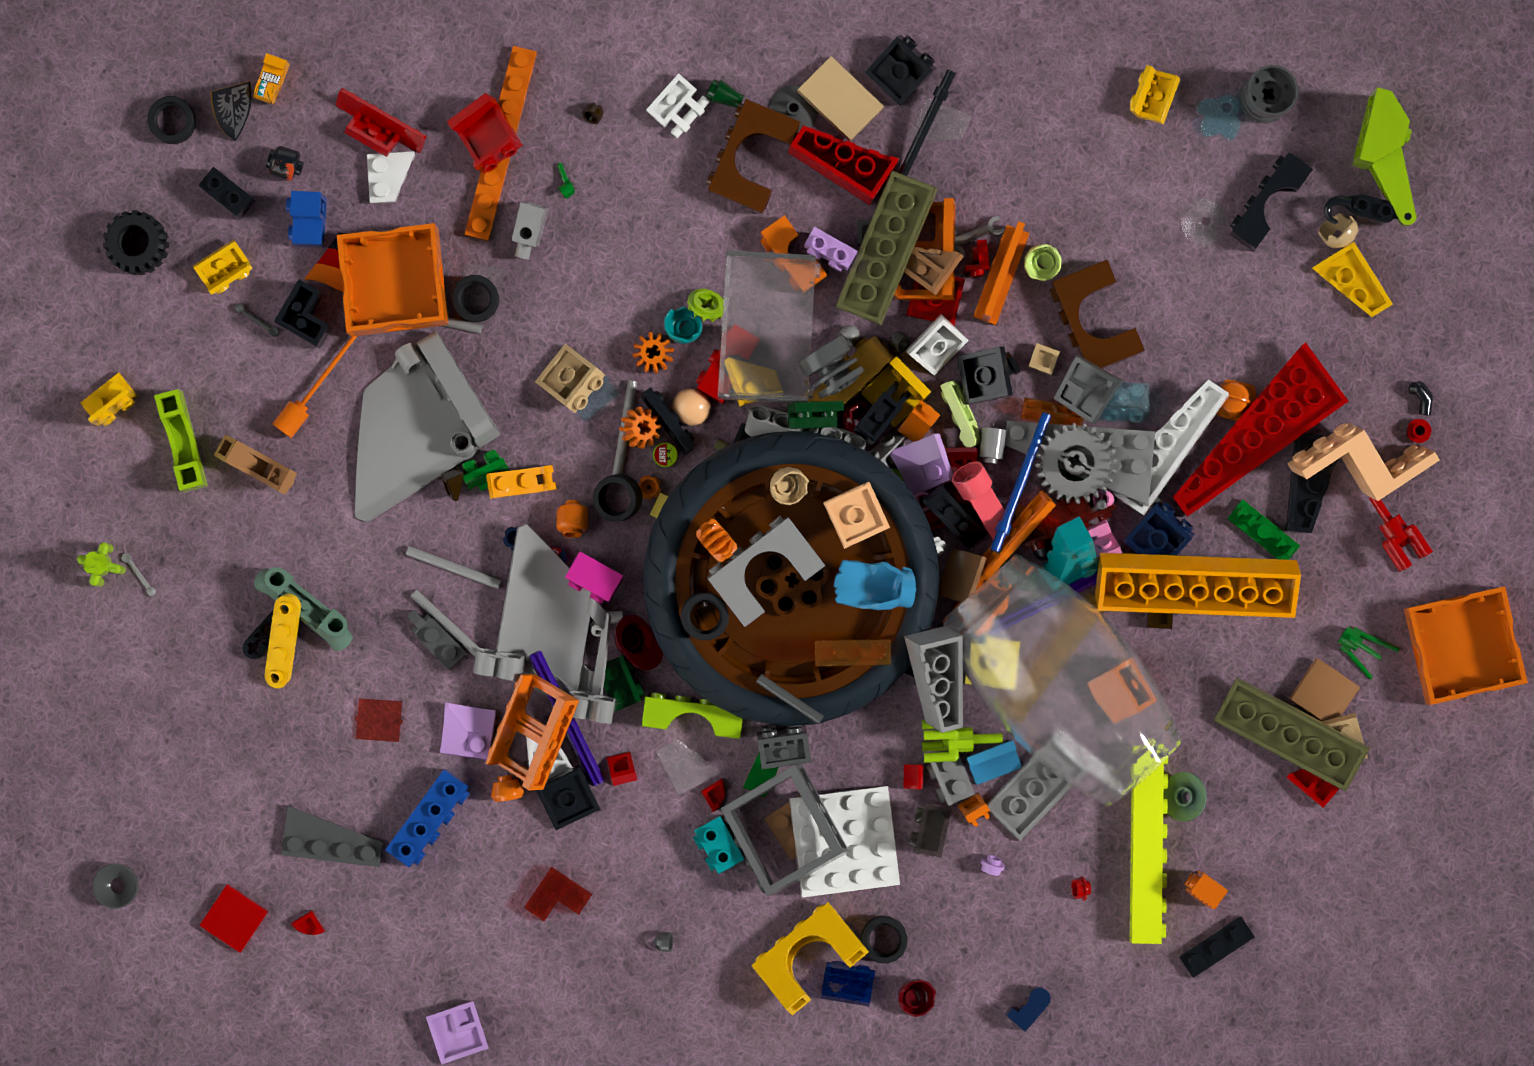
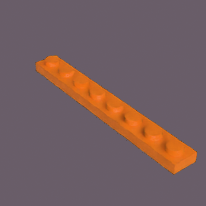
M513 46L498 104L517 134L537 51ZM510 157L498 163V166L493 171L486 172L485 174L480 172L465 236L489 241Z

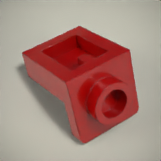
M987 239L977 240L976 247H972L973 262L978 261V265L965 266L964 274L970 273V277L985 276V271H989Z

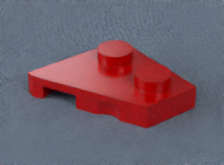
M1304 769L1293 772L1286 777L1322 808L1326 806L1340 789Z

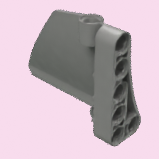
M436 330L419 340L415 345L408 343L401 346L395 352L396 360L393 365L364 390L358 441L355 517L364 522L373 520L441 477V473L454 469L472 458L479 448L501 435ZM469 441L465 449L459 450L462 442Z

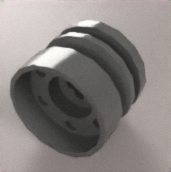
M1267 65L1259 68L1243 83L1239 91L1241 110L1249 119L1257 123L1267 124L1278 120L1294 106L1298 99L1299 88L1296 78L1289 70L1282 66ZM1267 92L1270 95L1268 99L1265 101L1263 99L1264 93Z
M842 335L798 363L807 377L816 373L819 374L820 378L813 383V388L818 387L822 383L826 385L827 388L818 393L820 399L837 394L854 383L860 374L865 371L862 366L853 371L849 368L858 359L855 357L847 361L844 360L843 356L851 348Z

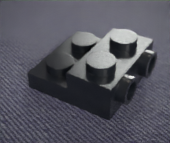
M902 35L897 36L865 71L899 106L903 105L915 90L937 69L933 65L935 60L926 52L921 54L915 48L917 43L908 35L905 37Z
M996 347L958 356V371L962 379V395L966 405L979 404L1013 395L1005 347Z

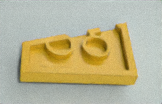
M1355 242L1312 267L1314 271L1370 317L1393 305Z

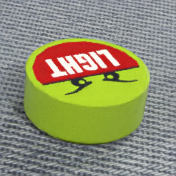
M660 443L653 451L655 463L664 468L672 466L678 457L676 448L670 443Z

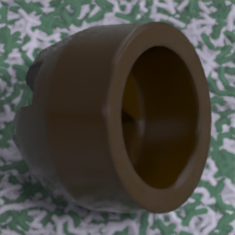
M589 103L582 112L583 118L591 124H598L604 114L602 106H597L596 103Z

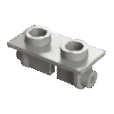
M888 434L869 453L881 460L886 466H888L885 461L886 459L889 464H893L894 461L890 453L894 449L905 446L902 442L905 436Z

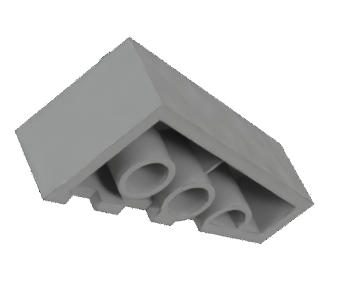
M948 626L904 636L926 723L941 733L963 728V635Z

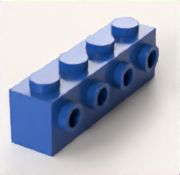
M444 769L385 850L408 867H411L413 864L418 866L426 855L423 850L429 843L432 846L440 836L438 829L443 823L447 826L454 817L455 813L452 812L457 803L462 805L470 795L467 792L470 786L447 769Z

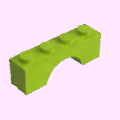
M176 389L154 395L160 419L170 442L173 455V469L179 491L185 493L207 487L208 484L183 391Z
M652 692L651 697H645L642 719L643 727L667 729L677 716L684 713H697L711 723L715 736L737 739L741 737L743 718L715 706L706 699H700L699 704L691 703V697L676 696L675 700L666 699V694Z

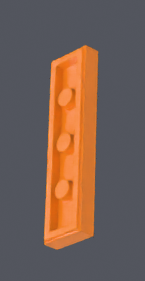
M1043 490L1036 495L1010 524L1012 525L1011 531L1005 537L1000 552L996 553L990 550V546L982 555L986 557L982 572L988 578L1000 568L1056 506L1049 495Z

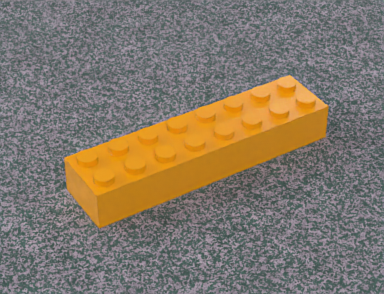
M1099 553L1095 599L1098 611L1295 618L1301 572L1297 560Z

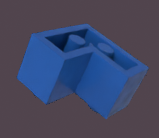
M291 191V197H287L286 211L293 218V225H289L288 239L292 240L294 246L324 247L327 199L321 192Z

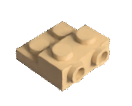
M564 344L535 383L573 413H576L577 410H582L586 407L588 396L592 391L601 388L605 374L567 344Z

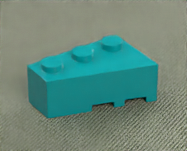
M1080 516L1057 527L1051 542L1053 549L1047 553L1049 560L1043 563L1044 571L1055 591L1082 577H1090L1098 570L1094 542Z

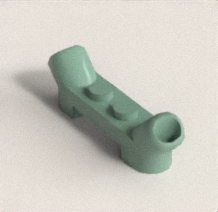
M274 567L262 569L257 574L254 580L257 591L269 595L275 601L286 593L293 594L300 600L301 611L299 620L325 639L332 650L342 651L349 646L353 636L347 628L348 623L344 616L334 608L332 610L327 608L293 581L294 577L287 571ZM283 605V607L289 611L288 607L286 605Z

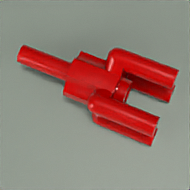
M1371 497L1369 498L1384 521V524L1379 526L1386 538L1382 546L1399 572L1412 566V563L1402 549L1405 545L1410 543L1419 559L1433 552L1416 525L1411 524L1407 526L1400 514L1392 517L1381 499L1377 501Z

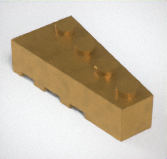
M874 336L869 340L863 338L854 347L857 351L851 357L848 355L843 357L845 361L855 357L858 359L857 362L849 366L851 371L860 366L865 370L856 381L837 394L820 399L818 393L827 388L822 383L816 391L811 388L802 399L804 402L843 401L845 406L848 400L856 396L866 386L865 384L876 377L883 370V367L891 362L896 355L878 336Z

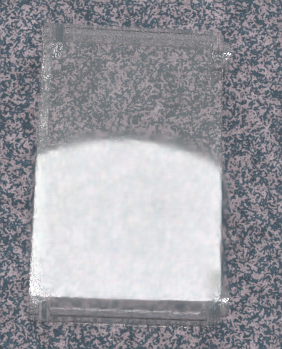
M727 250L718 399L779 403L808 402V399H813V384H809V376L805 375L798 363L809 356L811 351L815 278H820V263H816V255Z

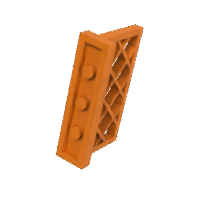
M1018 221L1015 228L1006 225L973 318L996 326L1030 234L1023 231L1025 223Z

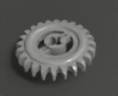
M1073 423L1071 431L1068 430L1066 425H1063L1062 434L1054 429V439L1046 436L1049 445L1040 444L1041 449L1045 453L1036 454L1037 458L1043 460V462L1035 464L1036 468L1043 469L1042 472L1037 474V477L1046 478L1041 483L1042 487L1051 485L1048 494H1053L1057 491L1056 499L1060 500L1065 495L1066 503H1070L1073 497L1077 504H1080L1081 497L1090 502V494L1099 498L1098 489L1107 491L1104 483H1112L1113 480L1108 475L1116 473V470L1110 467L1117 463L1116 459L1110 458L1116 451L1114 449L1107 450L1111 445V441L1102 442L1105 436L1103 432L1095 436L1096 427L1087 432V425L1085 423L1081 430H1078L1076 423ZM1070 447H1084L1092 453L1095 465L1094 467L1088 465L1086 457L1080 451L1074 450L1067 454L1064 451ZM1079 458V461L1083 466L1076 465L1073 468L1069 460L1076 461ZM1059 460L1064 462L1070 474L1078 476L1085 473L1089 477L1075 482L1067 480L1059 471Z

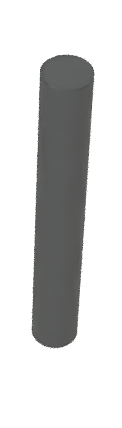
M761 674L756 680V683L817 724L824 717Z

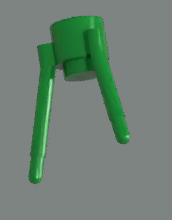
M1348 626L1337 641L1342 645L1340 650L1349 656L1368 679H1372V675L1350 649L1356 651L1360 647L1378 660L1382 658L1381 655L1362 643L1364 640L1362 638L1396 652L1400 649L1386 641L1364 633L1356 627L1352 629Z

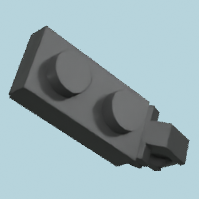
M413 610L407 616L415 625L412 629L415 636L448 670H451L467 654L439 623L428 614L422 618L416 610Z

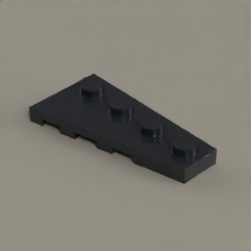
M1302 434L1294 440L1293 456L1302 450L1307 451L1313 447V443L1317 439L1328 436ZM1337 460L1308 479L1291 470L1285 531L1312 533Z

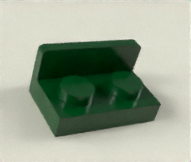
M822 401L787 404L788 428L837 427V412L844 411V402Z
M624 655L606 662L604 688L608 697L616 699L614 712L642 701L640 696L644 695L640 682H634L631 675L632 672H635L633 664L628 658L625 659Z

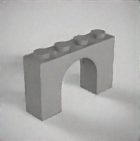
M779 516L769 524L771 528L764 534L759 531L749 539L751 544L744 549L741 546L738 547L730 557V560L724 564L719 562L709 570L708 580L744 627L765 612L747 588L744 579L746 566L754 556L766 551L778 552L788 558L805 581L825 566L788 516L785 518Z

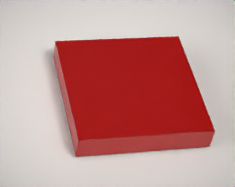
M955 277L954 300H910L906 316L934 322L942 314L950 323L955 325L965 279ZM914 280L912 290H928Z
M227 884L199 926L241 953L269 911Z

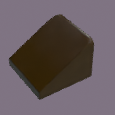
M454 468L441 473V479L447 495L456 502L459 500L463 472L459 468Z

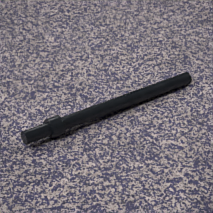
M947 69L940 86H936L931 105L898 173L908 176L943 100H947L950 93L948 90L956 75L955 72Z

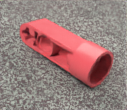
M970 462L960 467L953 474L951 480L962 499L970 502L993 541L996 535V525L998 521H1001L1005 510L991 488L992 480L982 463Z

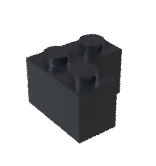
M298 279L274 322L321 349L332 330L330 325L312 315L324 294Z

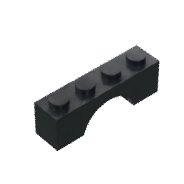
M1290 152L1285 158L1281 155L1272 166L1275 169L1272 176L1266 175L1258 186L1261 189L1256 197L1251 195L1243 206L1247 209L1242 217L1237 215L1229 226L1233 229L1229 235L1251 251L1258 247L1270 230L1264 216L1267 199L1279 191L1297 192L1313 171L1311 167Z

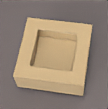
M1036 343L1028 367L1052 375L1060 351Z

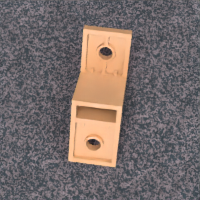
M1343 423L1333 430L1334 433L1328 437L1317 439L1313 443V447L1307 451L1302 450L1292 457L1293 460L1287 464L1292 472L1308 479L1341 457L1362 493L1379 501L1440 460L1434 451L1418 444L1405 449L1404 454L1399 458H1393L1384 463L1365 430L1351 423Z

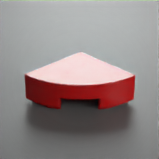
M722 778L701 791L713 812L721 806L725 797V785Z
M313 910L291 923L297 931L303 934L318 935L325 932Z

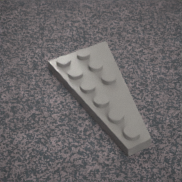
M1007 421L1005 446L1026 455L1038 423ZM1048 424L1041 444L1049 445L1046 436L1054 439V429L1062 434L1063 425ZM1066 425L1068 430L1071 431L1072 425ZM1087 427V432H1089L1093 427ZM1096 427L1095 436L1103 432L1105 436L1102 442L1111 441V445L1107 450L1114 449L1116 451L1110 457L1117 460L1116 464L1110 466L1116 470V473L1108 475L1113 482H1105V487L1149 506L1155 431ZM1075 446L1064 451L1066 454L1074 450L1080 451L1086 457L1088 465L1092 467L1095 465L1092 453L1084 447ZM1039 447L1037 454L1045 453V451L1042 450L1041 447ZM1079 458L1076 461L1069 460L1073 468L1076 465L1083 466L1079 461ZM1059 460V468L1068 472L1064 462ZM1084 473L1082 475H1078L1077 477L1086 479L1089 477V475Z

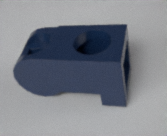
M1033 987L1028 993L1027 1000L1016 1011L1011 1007L1005 1015L1026 1032L1049 1005L1050 994L1043 987Z

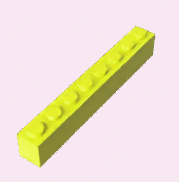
M1132 744L1130 942L1136 944H1162V938H1166V923H1162V913H1166L1167 902L1166 898H1162V888L1167 887V874L1163 873V863H1167V849H1163V839H1167V824H1163V814H1167L1168 801L1163 799L1164 789L1168 788V774H1164V764H1168V749H1164V744Z

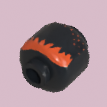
M278 146L275 150L271 149L266 168H269L271 176L291 181L295 175L300 176L304 162L300 161V153L298 151Z

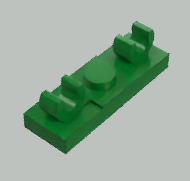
M1243 499L1227 517V520L1276 559L1289 560L1300 547L1298 543Z

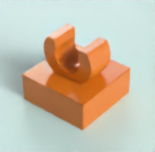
M979 793L957 805L968 823H972L975 827L978 826L976 819L984 815L987 820L989 819L988 812L990 809Z

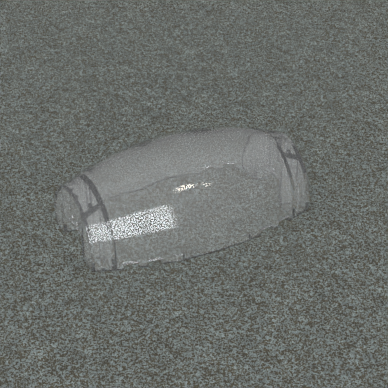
M1016 553L971 595L942 618L943 626H948L963 635V670L985 705L1004 729L1049 771L1081 793L1108 807L1128 794L1156 770L1181 744V735L1160 689L1138 654L1118 629L1094 605L1065 584L1064 581Z

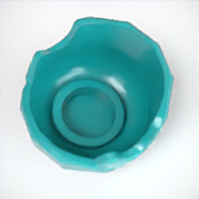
M685 306L669 310L664 319V328L671 340L679 344H688L695 341L703 330L701 317H694V312L689 311ZM687 321V323L680 329V325L683 322Z

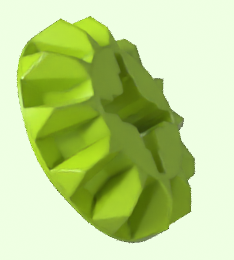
M694 290L690 293L687 300L689 304L688 310L694 312V317H702L703 322L706 319H709L711 322L721 319L726 311L725 301L712 290ZM711 303L710 308H709V307H706V308H703V307H702V305H703V306H706V305H709V304Z

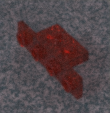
M1074 497L1070 503H1066L1065 498L1056 502V506L1041 521L1046 534L1025 543L1023 548L1024 550L1031 548L1032 552L1045 547V542L1054 537L1057 527L1080 516L1085 527L1088 528L1090 527L1089 522L1097 518L1099 522L1113 516L1111 512L1117 508L1113 504L1092 513L1084 497H1081L1080 504L1076 503Z

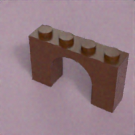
M746 99L744 104L739 103L734 116L738 119L735 126L730 125L725 139L728 140L725 150L720 149L715 161L719 163L716 172H710L706 185L709 186V192L764 214L773 191L745 179L738 172L735 163L737 149L744 140L755 135L768 136L791 145L798 133L801 122Z
M1108 260L1055 280L1051 283L1052 288L1049 289L1053 302H1058L1062 310L1058 314L1063 326L1068 325L1071 334H1068V339L1072 348L1077 347L1081 357L1102 369L1145 351L1136 328L1111 338L1100 339L1088 334L1080 323L1079 308L1082 301L1087 296L1116 284V279Z

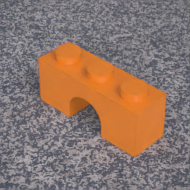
M785 215L761 231L762 239L759 240L767 252L772 250L777 257L774 260L775 264L781 272L787 271L791 277L788 282L795 292L800 290L802 294H805L827 278L826 272L816 258L811 256L807 260L799 262L789 256L788 248L792 242L799 238V234Z

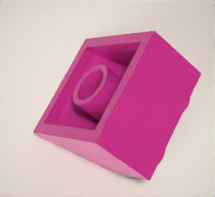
M582 552L578 553L565 576L569 580L568 586L581 592L582 588L591 593L589 597L600 604L603 601L609 603L624 580L623 575Z

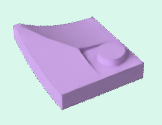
M932 434L911 444L894 449L890 453L913 496L919 492H929L941 484L945 485L952 481L953 473L940 434Z
M445 703L440 753L487 760L489 748L493 743L497 711Z
M473 1001L426 1017L441 1065L489 1049Z

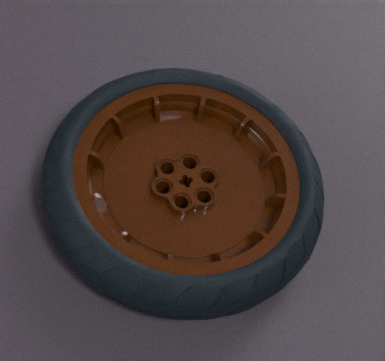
M806 431L765 433L732 443L715 452L694 467L670 493L653 525L648 540L643 568L645 606L654 636L663 654L676 673L703 698L737 717L755 722L782 726L814 725L817 723L756 683L758 677L761 674L822 714L824 717L820 723L850 714L883 695L911 665L904 636L927 631L931 628L939 589L938 554L929 523L921 506L907 485L877 457L847 441L832 436ZM785 467L799 469L809 480L807 483L808 493L799 502L791 505L780 504L772 497L770 492L771 478L779 469ZM869 481L890 528L844 549L823 502ZM779 516L782 518L788 516L825 564L822 568V575L817 579L810 577L805 581L784 555L774 551L759 553L747 564L744 579L747 588L765 612L744 627L725 602L729 612V622L725 631L719 637L712 640H698L691 637L685 631L681 622V609L684 602L691 595L706 591L717 594L723 600L707 578L710 575L709 570L719 561L709 553L697 538L696 531L700 526L710 519H715L735 541L737 548L741 546L744 549L751 544L749 539L759 531L763 534L771 528L769 524ZM772 555H777L781 559L780 565L776 568H771L767 565V560ZM729 557L728 559H725V560H724L723 562H721V563L724 564V563H726L728 560H730L731 558ZM843 560L864 563L887 562L900 571L902 567L910 568L915 576L917 589L912 607L898 606L892 610H873L837 603L835 601L837 595L835 594L834 580L836 573H839L838 569ZM790 573H795L798 581L788 585L785 577L790 576ZM765 579H770L774 582V588L769 592L763 591L760 587ZM808 590L814 591L816 594L814 601L811 603H806L802 600L804 592ZM782 597H789L792 600V604L788 609L779 608L778 602ZM708 601L696 603L690 612L691 623L699 630L714 628L720 619L718 608Z

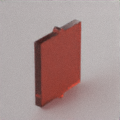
M359 698L358 716L355 717L357 721L356 739L399 742L400 724L403 723L401 719L402 701Z

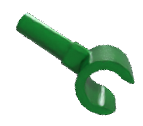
M559 163L556 166L564 184L558 187V189L567 199L575 193V189L566 175L563 164Z

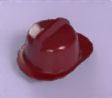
M637 615L623 617L615 629L616 648L620 653L626 655L635 667L642 670L656 668L662 661L663 652L657 643L654 633L643 618Z

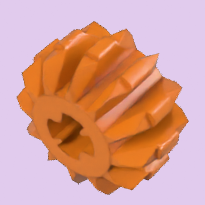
M649 332L648 341L641 335L639 339L643 345L637 343L633 345L635 349L641 352H635L632 356L633 358L642 357L636 363V366L641 367L646 363L644 367L645 373H648L650 366H653L654 374H658V365L663 370H667V366L663 362L664 360L673 362V358L666 354L673 353L674 348H665L671 341L666 339L661 343L662 333H659L656 340H654L653 333ZM657 347V352H660V355L654 356L653 359L648 358L650 355L647 353V350Z
M636 407L635 411H627L628 418L622 417L620 419L625 426L619 427V431H625L626 433L623 435L622 440H629L630 447L637 445L639 449H644L646 445L652 446L654 444L653 438L658 439L660 437L655 432L656 429L662 427L660 424H655L659 416H651V409L648 408L643 411L642 407ZM638 424H640V427L643 429L642 432H640V428L637 427Z
M710 519L703 523L696 531L697 538L719 562L728 559L737 550L735 541L715 519Z

